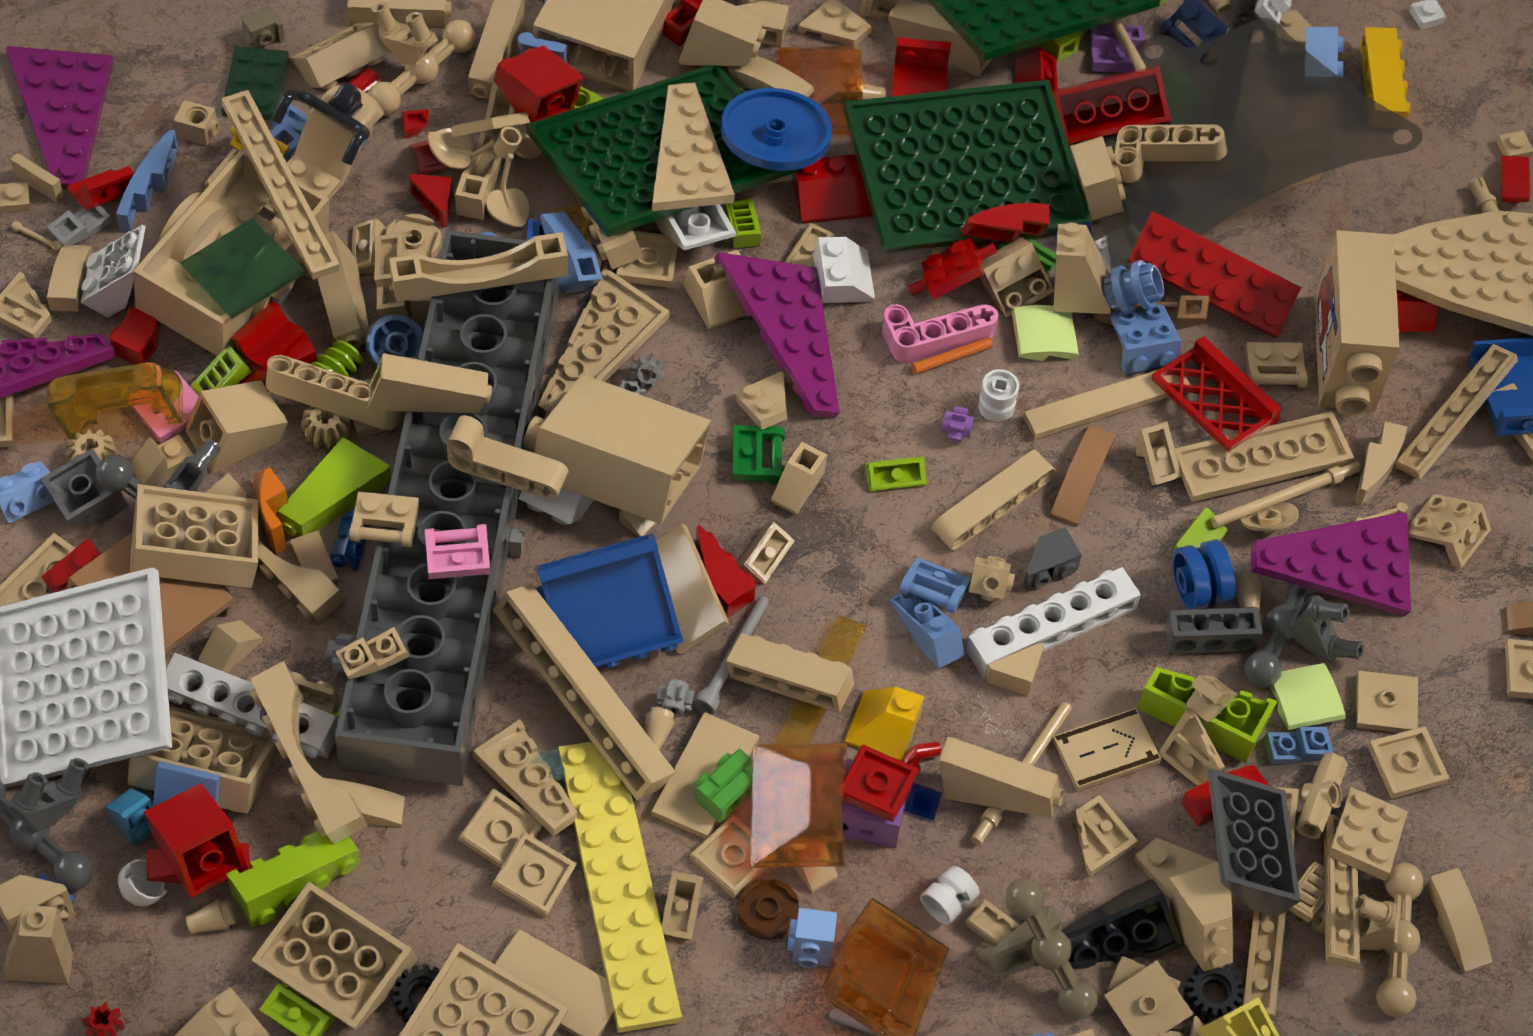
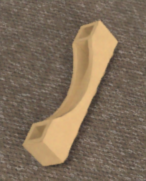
M493 82L485 119L517 114L496 83ZM481 132L476 150L487 144L491 138L497 139L499 134L484 137L483 132ZM490 147L477 157H472L470 165L462 173L455 193L456 215L480 220L484 219L487 210L486 200L488 194L494 189L504 159L495 154L494 147Z
M563 232L534 236L513 249L479 259L443 260L421 254L389 258L396 302L568 276V253Z
M229 473L205 492L250 498L247 492ZM258 535V560L261 562L259 569L269 580L274 577L278 580L280 584L277 588L288 600L294 597L299 603L296 605V608L307 620L312 617L320 624L346 601L341 591L321 570L303 568L286 562L266 548Z
M284 661L250 678L255 688L250 693L259 708L264 706L267 715L263 716L264 722L271 733L276 731L280 740L275 742L283 759L287 757L290 759L292 767L288 768V771L296 785L302 784L305 793L301 794V797L309 811L314 809L318 819L314 820V824L321 837L328 836L333 844L367 827L356 801L348 790L333 785L319 776L308 763L301 746L299 733V718L303 695L292 672Z

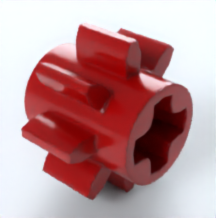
M107 1002L96 1008L90 1006L91 1013L89 1018L82 1019L84 1027L89 1028L86 1031V1036H116L118 1030L125 1029L124 1022L119 1019L121 1016L120 1009L115 1008L111 1010L108 1008Z

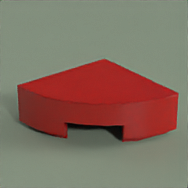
M429 109L402 111L404 139L420 134L427 127Z

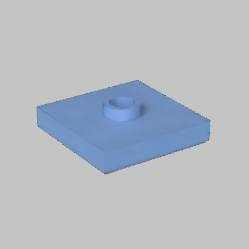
M160 761L156 767L153 807L199 783L205 787L218 804L221 775Z

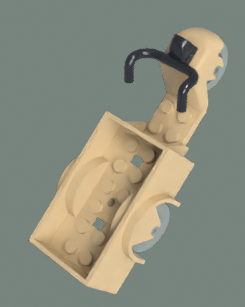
M347 82L331 87L320 99L298 89L287 90L280 98L271 117L273 122L281 124L293 100L312 107L307 116L295 154L287 162V165L323 234L329 233L330 199L343 185L357 153L367 140L370 139L373 125L383 116V110L377 100ZM242 148L203 193L197 192L190 195L176 208L163 228L157 245L133 271L135 307L216 356L229 345L234 348L235 344L232 337L261 310H264L271 301L280 304V306L284 303L295 284L298 272L306 277L310 275L245 149ZM262 209H265L275 215L272 221H268L258 214ZM213 268L224 276L222 279H214L207 275V273Z

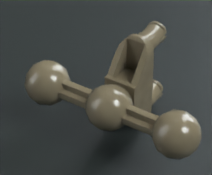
M1018 878L1012 881L1006 888L1004 902L1006 909L1015 917L1020 918L1023 923L997 946L987 942L981 943L982 947L978 946L975 950V957L982 963L990 964L994 972L1004 975L1014 974L1033 966L1037 967L1038 965L1046 969H1052L1061 986L1058 994L1060 1009L1068 1017L1084 1019L1091 1015L1097 1006L1098 995L1096 988L1087 980L1078 979L1068 961L1072 950L1070 939L1061 931L1062 923L1057 909L1052 906L1043 907L1045 900L1043 888L1035 880Z

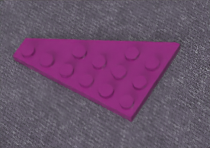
M7 46V56L48 171L60 179L62 190H67L68 185L86 179L114 63L112 55Z
M719 252L714 257L715 264L721 265L729 278L727 280L728 285L736 293L737 299L748 317L752 316L761 329L759 335L769 346L770 352L780 369H785L794 382L792 388L802 399V404L808 414L836 418L840 410L817 268Z
M103 334L67 336L66 341L47 342V337L2 340L0 344V398L22 392L39 384L48 383L61 376L73 374L78 370L115 358L114 348Z
M1395 513L1256 540L1250 546L1251 572L1405 617L1411 612L1407 513Z

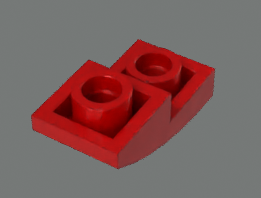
M1501 156L1502 202L1512 204L1530 202L1529 156Z

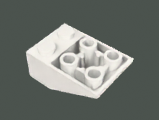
M142 224L134 230L128 231L121 238L110 242L106 247L89 256L86 263L88 268L86 278L82 284L83 293L80 303L107 318L126 308L134 283L133 271L139 264L146 226Z

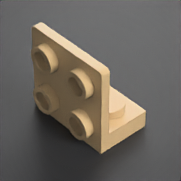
M1434 494L1409 524L1408 537L1444 545L1451 565L1462 568L1491 531V527L1483 504Z

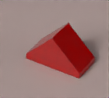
M421 174L408 176L410 194L443 228L448 226L453 197L452 177Z

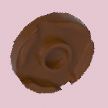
M755 880L747 885L739 896L737 906L739 923L747 933L757 939L774 940L782 938L790 931L791 919L798 918L800 908L798 897L789 885L780 880Z

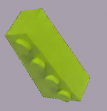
M1156 667L1143 689L1137 709L1175 727L1184 712L1189 709L1186 706V702L1196 690L1191 686L1195 677ZM1240 690L1235 698L1212 721L1206 722L1201 717L1199 719L1216 749L1246 763L1269 722L1278 700L1267 698L1266 701L1253 698L1252 693Z
M316 831L303 837L301 845L297 847L289 846L288 844L278 849L274 858L266 862L262 858L250 862L249 866L251 869L239 873L235 869L226 873L233 902L252 929L258 925L268 924L276 917V914L286 908H290L308 882L323 890L330 884L331 880L341 874L347 875L351 873L361 863L359 849L352 839L348 836L333 844L328 836L322 838L319 832Z

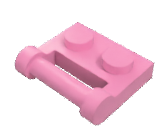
M486 524L477 525V528L434 531V528L425 529L429 579L490 574ZM478 540L475 543L435 546V543Z

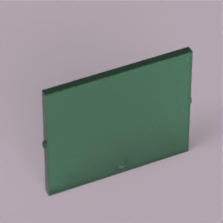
M253 218L180 262L189 275L231 319L305 274L303 268Z

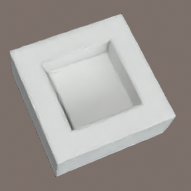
M1424 0L1411 4L1409 11L1420 30L1444 24L1446 15L1436 0Z

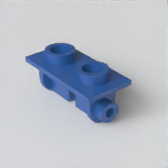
M347 511L346 514L342 515L337 534L339 538L346 539L335 541L330 558L332 564L336 567H343L344 564L348 563L354 571H357L360 560L364 555L366 540L360 539V542L350 541V527L353 522L354 512ZM363 525V527L371 528V525Z

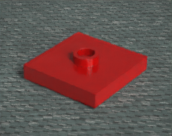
M862 744L837 792L836 798L894 823L918 775L919 769Z

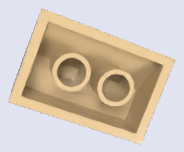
M376 22L356 23L291 56L289 59L311 87L326 90L337 84L336 80L340 77H352L360 73V67L366 64L373 66L383 61L382 56L389 53V49L385 47L378 35L379 28Z

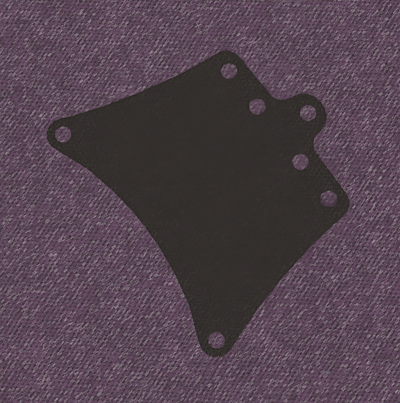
M1259 18L1195 48L1182 46L1169 36L1162 35L1148 38L1139 43L1135 48L1146 68L1159 65L1171 121L1153 125H1218L1224 130L1227 153L1219 161H1144L1142 175L1137 181L1132 183L1121 182L1126 199L1121 200L1124 211L1101 218L1107 239L1111 271L1114 267L1121 265L1126 269L1131 268V264L1127 263V260L1152 211L1202 236L1237 211L1288 185L1356 161L1411 151L1419 146L1423 133L1415 123L1375 102L1336 75L1309 54L1272 19ZM1253 29H1262L1266 35L1261 42L1253 43L1247 39V34ZM1151 45H1159L1162 47L1163 53L1156 59H1150L1145 56V50ZM1213 52L1218 56V61L1212 66H1203L1200 63V57L1204 53ZM1405 129L1412 133V139L1406 144H1398L1394 142L1393 135L1398 130ZM1118 133L1103 136L1106 147L1111 146L1113 153H1115ZM1080 141V142H1076V143H1073V144L1075 145V144H1079V143H1082V142H1085V141Z

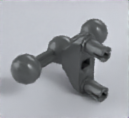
M207 439L193 457H186L163 487L197 491L207 476V467L219 453L220 446L213 440ZM119 454L104 457L96 467L97 482L103 489L110 492L123 490L136 500L137 485H145L134 477V470L130 461Z
M1288 583L1291 589L1284 604L1275 606L1266 616V629L1269 636L1262 651L1254 652L1245 662L1244 673L1246 679L1258 688L1273 686L1282 674V665L1278 657L1285 642L1295 639L1297 645L1303 646L1320 659L1332 661L1337 657L1361 660L1365 652L1363 642L1340 639L1332 621L1347 622L1349 618L1348 605L1324 601L1321 596L1312 595L1317 591ZM1311 595L1309 599L1304 603L1306 596Z
M80 758L71 759L63 777L47 783L48 780L44 775L38 772L30 773L21 792L15 794L10 802L5 799L6 788L0 779V819L10 827L9 837L12 843L24 852L37 850L54 865L53 876L57 883L65 885L67 890H80L92 880L94 872L93 864L86 854L80 851L66 852L49 837V827L56 825L76 805L81 796L80 784L89 769V764Z

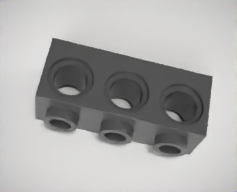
M1258 607L1170 610L1164 627L1168 654L1256 651L1263 634Z

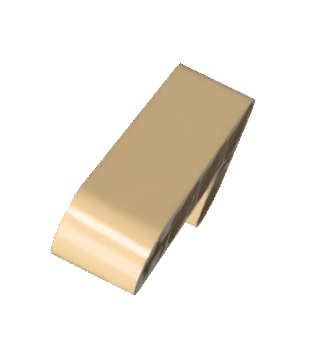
M1127 125L1118 132L1114 157L1122 181L1132 183L1141 177L1144 161H1219L1226 156L1227 146L1224 130L1218 125Z
M464 415L458 418L447 441L448 461L455 469L545 499H556L569 472L568 468L557 460L484 437L483 425L471 416Z

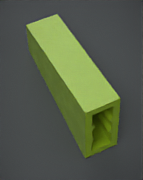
M342 437L289 497L288 503L278 510L283 531L290 536L300 537L321 530L355 507L358 492L377 493L391 482L390 465Z

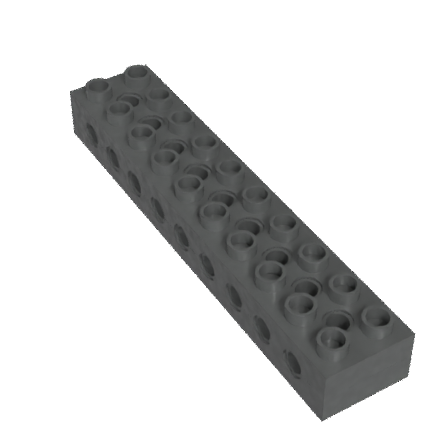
M446 230L440 259L470 260L484 258L513 249L528 240ZM560 277L431 297L418 360L487 372L488 385L492 386V393L489 403H484L480 413L406 411L388 495L419 498L413 542L411 547H403L401 543L377 542L356 640L363 637L367 642L395 627L409 657L379 671L357 678H347L335 732L340 770L463 786L496 618L493 608L499 602L509 551V539L514 525L520 490L455 469L448 461L447 441L458 418L466 415L480 421L484 428V437L523 449L527 428L535 417L560 289ZM486 524L490 574L429 579L425 529L434 528V531L477 528V525ZM381 527V528H380V529H386V530L403 531V529H401V528H391V527ZM478 540L435 543V546L475 543Z

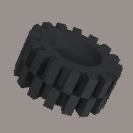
M423 964V969L418 970V965L412 966V972L409 973L406 969L402 972L403 978L398 977L396 979V986L393 988L394 1006L398 1016L401 1015L402 1021L405 1023L408 1022L417 1008V1005L410 999L412 991L420 986L430 987L439 973V968L434 966L433 970H429V965Z
M1226 964L1223 968L1218 967L1204 972L1198 965L1193 973L1191 972L1184 988L1185 994L1183 998L1185 1002H1188L1189 1008L1195 1011L1193 1017L1197 1016L1199 1018L1201 1015L1204 1017L1203 1022L1208 1024L1210 1019L1214 1021L1240 1007L1244 996V989H1241L1243 986L1242 978L1236 979L1238 976L1236 970L1230 973L1228 971L1230 966ZM1208 983H1215L1224 989L1226 997L1219 1003L1211 1002L1203 996L1202 987Z

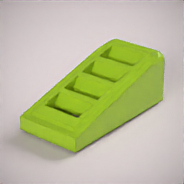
M753 199L734 200V203H726L727 218L736 231V236L731 238L733 249L761 246V231ZM745 207L748 208V209L733 210V209H735V208H745ZM749 214V216L735 217V215ZM750 221V223L737 224L738 222ZM741 229H752V230H746V231H738V230H741Z
M229 345L212 361L190 387L199 396L200 391H204L202 387L206 384L210 389L236 385L252 371L239 353ZM233 363L235 366L230 369L229 365ZM223 370L226 372L224 378L220 374ZM213 378H216L219 382L216 386L211 381Z

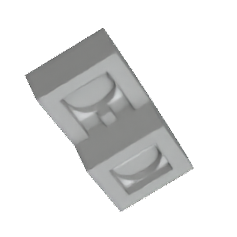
M99 205L89 210L81 208L75 214L68 210L48 225L47 229L64 247H67L95 235L113 223V220Z

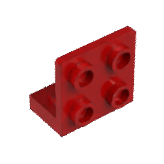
M897 37L892 96L946 91L951 42Z

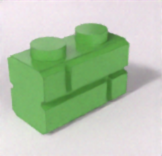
M738 749L732 755L726 753L718 761L715 771L711 774L706 772L695 783L694 799L720 823L764 784L765 771L755 761H752L751 757L742 749Z

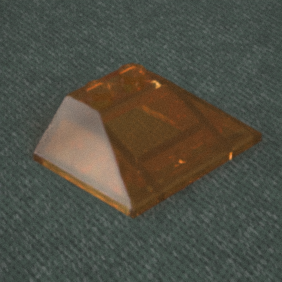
M860 46L780 47V66L813 86L814 92L809 98L819 104L828 114L832 124V134H850L842 107L845 101L863 100Z
M846 743L753 745L751 868L845 867V834L842 830L843 775H846L847 762Z
M872 898L842 939L823 984L827 1002L880 1036H915L949 947Z

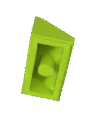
M924 456L864 463L869 491L927 485Z
M1205 507L1177 542L1174 550L1193 545L1198 549L1199 544L1214 539L1221 541L1228 532V529L1224 525L1214 528L1211 524V517L1215 515L1210 509Z

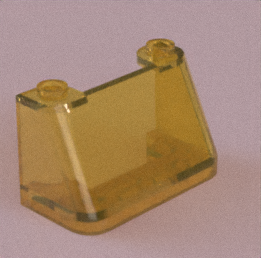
M152 362L61 376L51 381L47 387L46 404L69 440H75L77 432L84 435L83 430L89 423L98 424L99 411L151 403V409L154 414L163 413L168 424L183 422L182 380L175 371Z

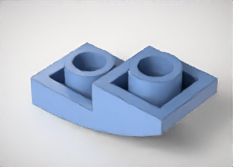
M1299 727L1296 732H1267L1263 737L1269 765L1319 760L1323 758L1324 753L1333 752L1327 727Z

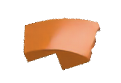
M268 467L255 473L253 476V499H258V521L261 530L274 553L278 555L286 550L283 526L279 520L278 508L288 503L286 488L272 469Z

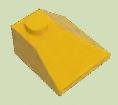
M896 686L864 691L844 744L858 749L864 744L902 761L921 715L924 696Z

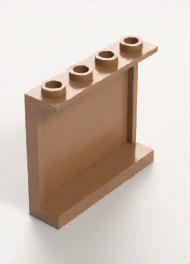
M132 533L70 576L67 589L130 573ZM159 577L165 654L218 614L229 615L234 597L226 587L219 584Z

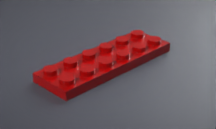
M1154 211L1150 213L1127 260V263L1131 265L1139 260L1155 265L1164 282L1192 296H1209V305L1274 338L1279 336L1302 288Z

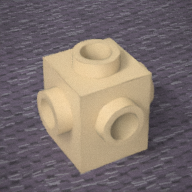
M989 556L988 559L976 557L969 592L980 594V598L988 601H997L998 598L1004 599L1005 591L1011 592L1015 574L1009 573L1011 564L1005 563L1006 560L1000 557Z

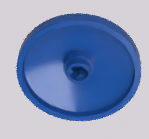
M761 88L742 93L729 102L722 115L721 134L727 147L740 159L757 167L785 171L804 168L820 160L830 146L832 124L825 110L809 97L786 89Z

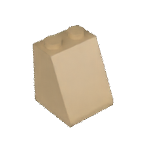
M703 0L691 26L678 63L681 65L746 66L750 56L756 57L766 33V29L762 28L765 18L723 0Z
M1076 223L1058 224L1054 311L1110 314V306L1104 292V279L1109 272L1087 225H1078Z
M259 380L200 391L185 432L196 450L207 439L213 440L220 446L219 453L208 466L210 472L213 473L278 443L288 422L285 415L274 402L271 393L267 391L262 381Z
M1219 861L1170 877V912L1182 941L1202 970L1206 972L1232 963L1233 925L1231 891L1221 883Z

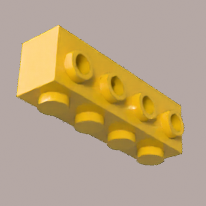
M1365 27L1359 45L1370 128H1402L1405 118H1409L1411 110L1410 102L1406 101L1408 83L1406 80H1403L1405 61L1400 58L1402 40L1398 39L1397 28Z

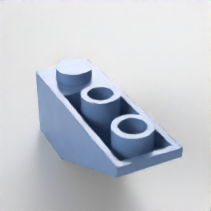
M566 212L541 214L540 219L545 235L563 232L568 253V276L560 277L563 294L589 290L603 279L595 252Z
M901 593L889 599L922 652L938 668L965 656L960 628L932 602L912 594L906 596Z

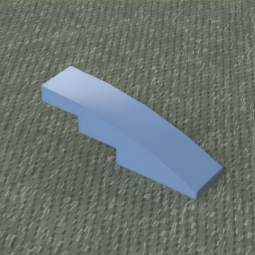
M169 130L158 141L130 180L116 213L120 231H131L137 210H149L154 190L166 191L178 150L175 130Z

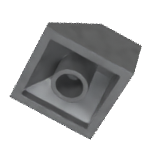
M93 448L41 478L68 523L104 522L129 507L121 491L110 492L103 489L97 482L96 467L101 460Z

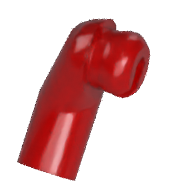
M938 741L916 744L902 759V762L918 768L920 772L921 766L919 763L925 758L940 756L942 751L941 745Z

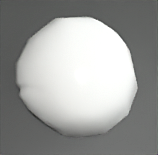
M134 859L126 864L119 873L118 886L123 898L135 906L146 907L154 904L167 893L164 890L165 882L147 881L146 860Z

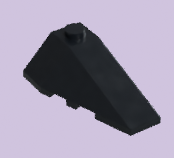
M1154 879L1123 891L1062 930L1070 939L1072 950L1068 961L1072 968L1094 966L1097 962L1106 961L1119 963L1122 956L1129 959L1139 957L1153 959L1184 946L1164 894Z

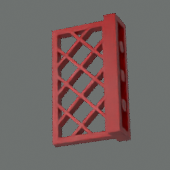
M1205 336L1197 339L1192 349L1152 374L1151 380L1228 453L1267 426L1278 423L1281 407ZM1193 359L1200 366V370L1184 369V364ZM1168 374L1180 376V383H1168L1163 377ZM1184 376L1200 378V386L1183 384ZM1204 378L1214 379L1220 385V388L1204 387ZM1183 392L1199 394V402L1187 401L1183 397ZM1203 394L1219 396V404L1203 403ZM1223 396L1233 397L1239 402V406L1223 405ZM1202 410L1219 412L1218 420L1206 419L1202 415ZM1223 413L1239 414L1238 423L1222 421ZM1243 415L1254 416L1259 422L1256 424L1243 423ZM1222 429L1238 430V436L1230 441L1222 434Z

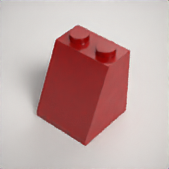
M542 45L535 49L529 48L513 58L501 60L497 64L493 81L516 113H528L529 121L532 123L574 109L583 76Z
M201 783L144 811L153 838L190 898L227 880L226 873L235 869L240 873L248 869L233 822Z

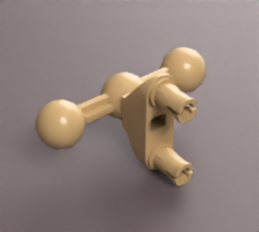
M381 2L374 5L371 10L380 27L378 35L385 47L399 61L405 63V71L391 83L378 82L374 84L367 94L377 100L383 110V116L395 113L401 103L400 95L415 83L428 84L432 82L438 74V64L452 52L465 53L472 49L476 41L475 29L465 20L451 21L443 30V40L436 45L438 39L435 33L429 31L422 13H410L405 18L408 23L406 25L394 20L387 3Z
M1411 863L1393 865L1388 878L1384 881L1386 891L1394 898V903L1391 901L1381 903L1361 895V897L1355 898L1352 906L1353 912L1359 914L1360 950L1379 951L1383 949L1390 955L1389 977L1378 986L1376 993L1378 1007L1390 1017L1406 1016L1414 1009L1417 1000L1414 987L1407 981L1408 958L1418 950L1421 941L1418 929L1411 923L1412 900H1415L1422 893L1424 879L1422 872ZM1320 912V914L1314 916L1312 928L1325 934V913Z

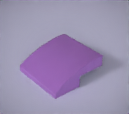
M1101 24L1090 28L1092 71L1125 73L1135 71L1110 24ZM1123 25L1146 66L1143 26Z

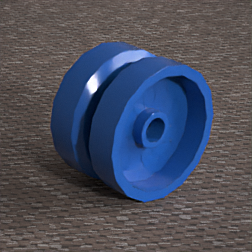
M1214 539L1199 544L1198 549L1193 545L1174 550L1172 555L1173 577L1181 602L1187 610L1207 608L1210 602L1217 606L1234 600L1236 588L1234 571L1228 552L1221 541Z

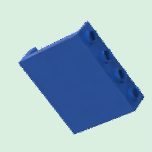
M1533 337L1474 341L1467 360L1471 370L1493 344L1517 354L1518 357L1517 363L1494 390L1512 383L1518 389L1493 391L1484 402L1497 436L1533 434Z
M653 533L536 566L546 603L595 667L600 665L603 668L614 667L620 664V660L629 657L632 660L642 659L649 656L650 651L661 649V652L671 651L679 647L678 643L684 642L659 555L658 545Z

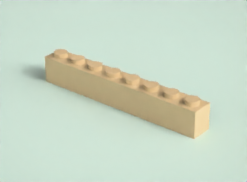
M528 583L507 591L493 608V612L636 800L660 790L676 771L532 583Z

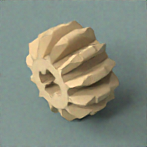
M310 406L311 410H304L301 429L307 442H313L316 448L325 444L329 450L332 443L337 444L342 437L348 438L351 419Z
M88 428L87 434L82 435L77 432L76 440H68L69 449L65 453L67 461H71L93 448L100 460H102L106 456L117 455V450L110 435L105 436L101 429L93 434Z

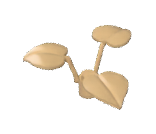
M525 124L502 128L497 139L491 138L487 144L476 151H472L474 143L469 135L452 137L451 128L428 133L429 147L434 156L442 164L453 169L467 168L471 162L470 157H477L490 147H494L495 154L498 157L506 158L500 185L501 191L493 190L488 194L486 208L488 213L500 223L513 228H522L526 224L529 217V202L525 194L517 188L506 190L510 164L514 157L513 154L516 153L519 157L525 159H534L542 153L526 133Z

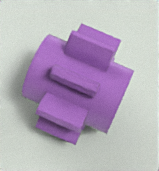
M955 406L954 412L946 411L941 432L948 433V441L961 443L962 437L970 438L974 417L967 416L968 408Z

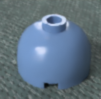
M387 315L378 319L369 328L366 336V350L370 359L377 366L383 353L418 359L423 333L420 326L413 319L402 315Z

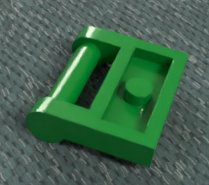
M734 425L732 480L768 481L770 484L777 485L783 473L782 442L785 440V430L776 426H770L761 430L759 426ZM762 440H769L771 442L770 468H762Z

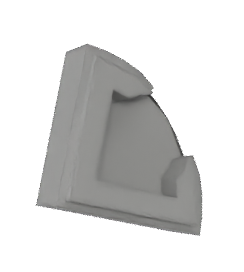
M512 528L509 539L510 557L520 558L522 556L526 535L524 529Z

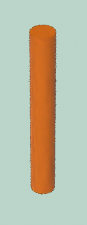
M986 337L912 363L913 372L918 374L992 348V340L990 337Z

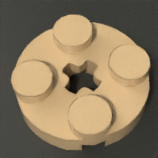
M420 214L405 215L403 220L397 223L396 220L393 221L386 230L385 235L403 233L406 256L421 254L435 258L441 250L442 237L440 229L427 216ZM414 236L418 237L419 242L409 243L406 240H412Z

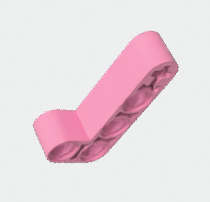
M895 304L885 309L882 334L894 359L904 364L911 363L986 337L992 339L996 331L998 312L991 305L985 304L914 324L908 310L902 305Z

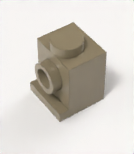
M271 6L241 18L243 27L240 30L241 37L246 45H251L253 50L266 46L275 40H278L280 43L285 41L283 23Z

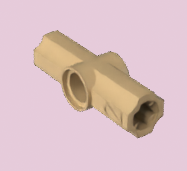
M1334 752L1324 753L1313 781L1305 783L1302 787L1301 798L1303 807L1295 828L1300 835H1304L1309 839H1318L1331 809L1338 808L1342 802L1340 785L1348 763L1344 757H1340Z

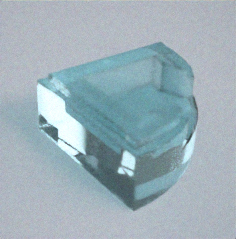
M548 749L540 752L543 761H546L549 765L554 780L560 781L565 779L567 775L558 749Z

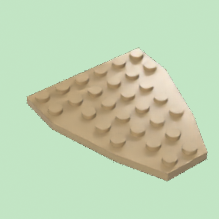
M1492 211L1427 223L1394 234L1396 289L1447 310L1533 336V213Z

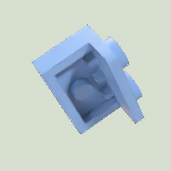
M41 461L29 463L23 466L21 471L11 476L0 478V508L8 523H12L55 501L41 480L42 477L50 473Z

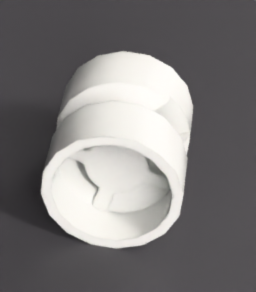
M996 369L985 375L982 381L978 409L987 420L1002 422L1008 420L1013 415L1019 392V381L1014 374L1007 370Z
M952 865L938 877V883H932L920 895V900L925 910L941 924L948 925L961 913V907H968L979 896L980 892L977 884L967 872L958 866Z

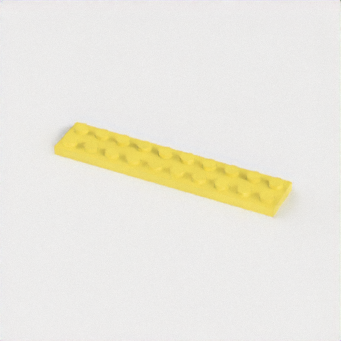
M593 742L559 746L558 755L566 793L578 812L577 819L574 820L573 825L618 1033L681 1023L682 1014L632 794Z

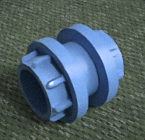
M1139 260L1132 263L1131 271L1129 272L1123 265L1114 267L1112 272L1107 274L1104 279V292L1107 302L1113 310L1117 312L1122 311L1123 314L1128 315L1136 311L1137 304H1140L1145 310L1154 308L1156 302L1161 301L1164 295V285L1158 268L1151 263Z

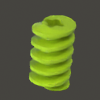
M336 340L332 347L327 348L324 354L319 355L316 362H312L311 365L349 377L347 371L354 374L357 371L355 364L362 366L365 362L361 354L352 345L342 340Z

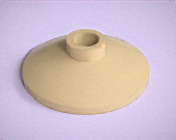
M1282 502L1240 519V522L1248 529L1262 531L1265 534H1273L1280 529L1294 524L1299 518V511L1294 505Z

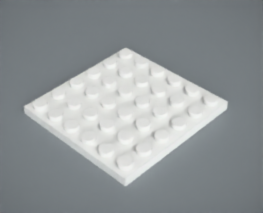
M151 567L0 607V779L5 788L25 784L28 775L33 772H38L46 778L62 775L65 773L70 760H74V758L83 759L91 768L172 748L159 571Z

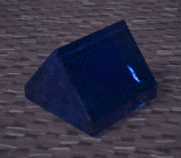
M914 782L904 811L934 821L943 792Z

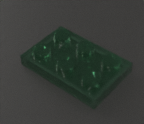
M235 46L224 97L249 90L263 119L271 121L276 106L282 97L289 63V51ZM222 106V116L228 117Z

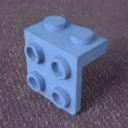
M1156 304L1154 308L1147 310L1139 307L1136 308L1135 312L1128 315L1123 314L1122 311L1111 313L1110 320L1123 345L1121 368L1125 375L1160 369L1180 356L1181 339L1163 305Z

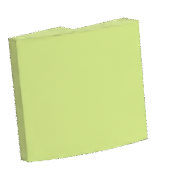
M1054 305L1014 307L1011 310L1019 357L1042 362L1048 356L1074 360L1079 352L1072 312H1055Z
M1325 663L1282 671L1280 679L1270 687L1275 698L1278 700L1277 711L1288 730L1345 719L1346 714L1340 695Z

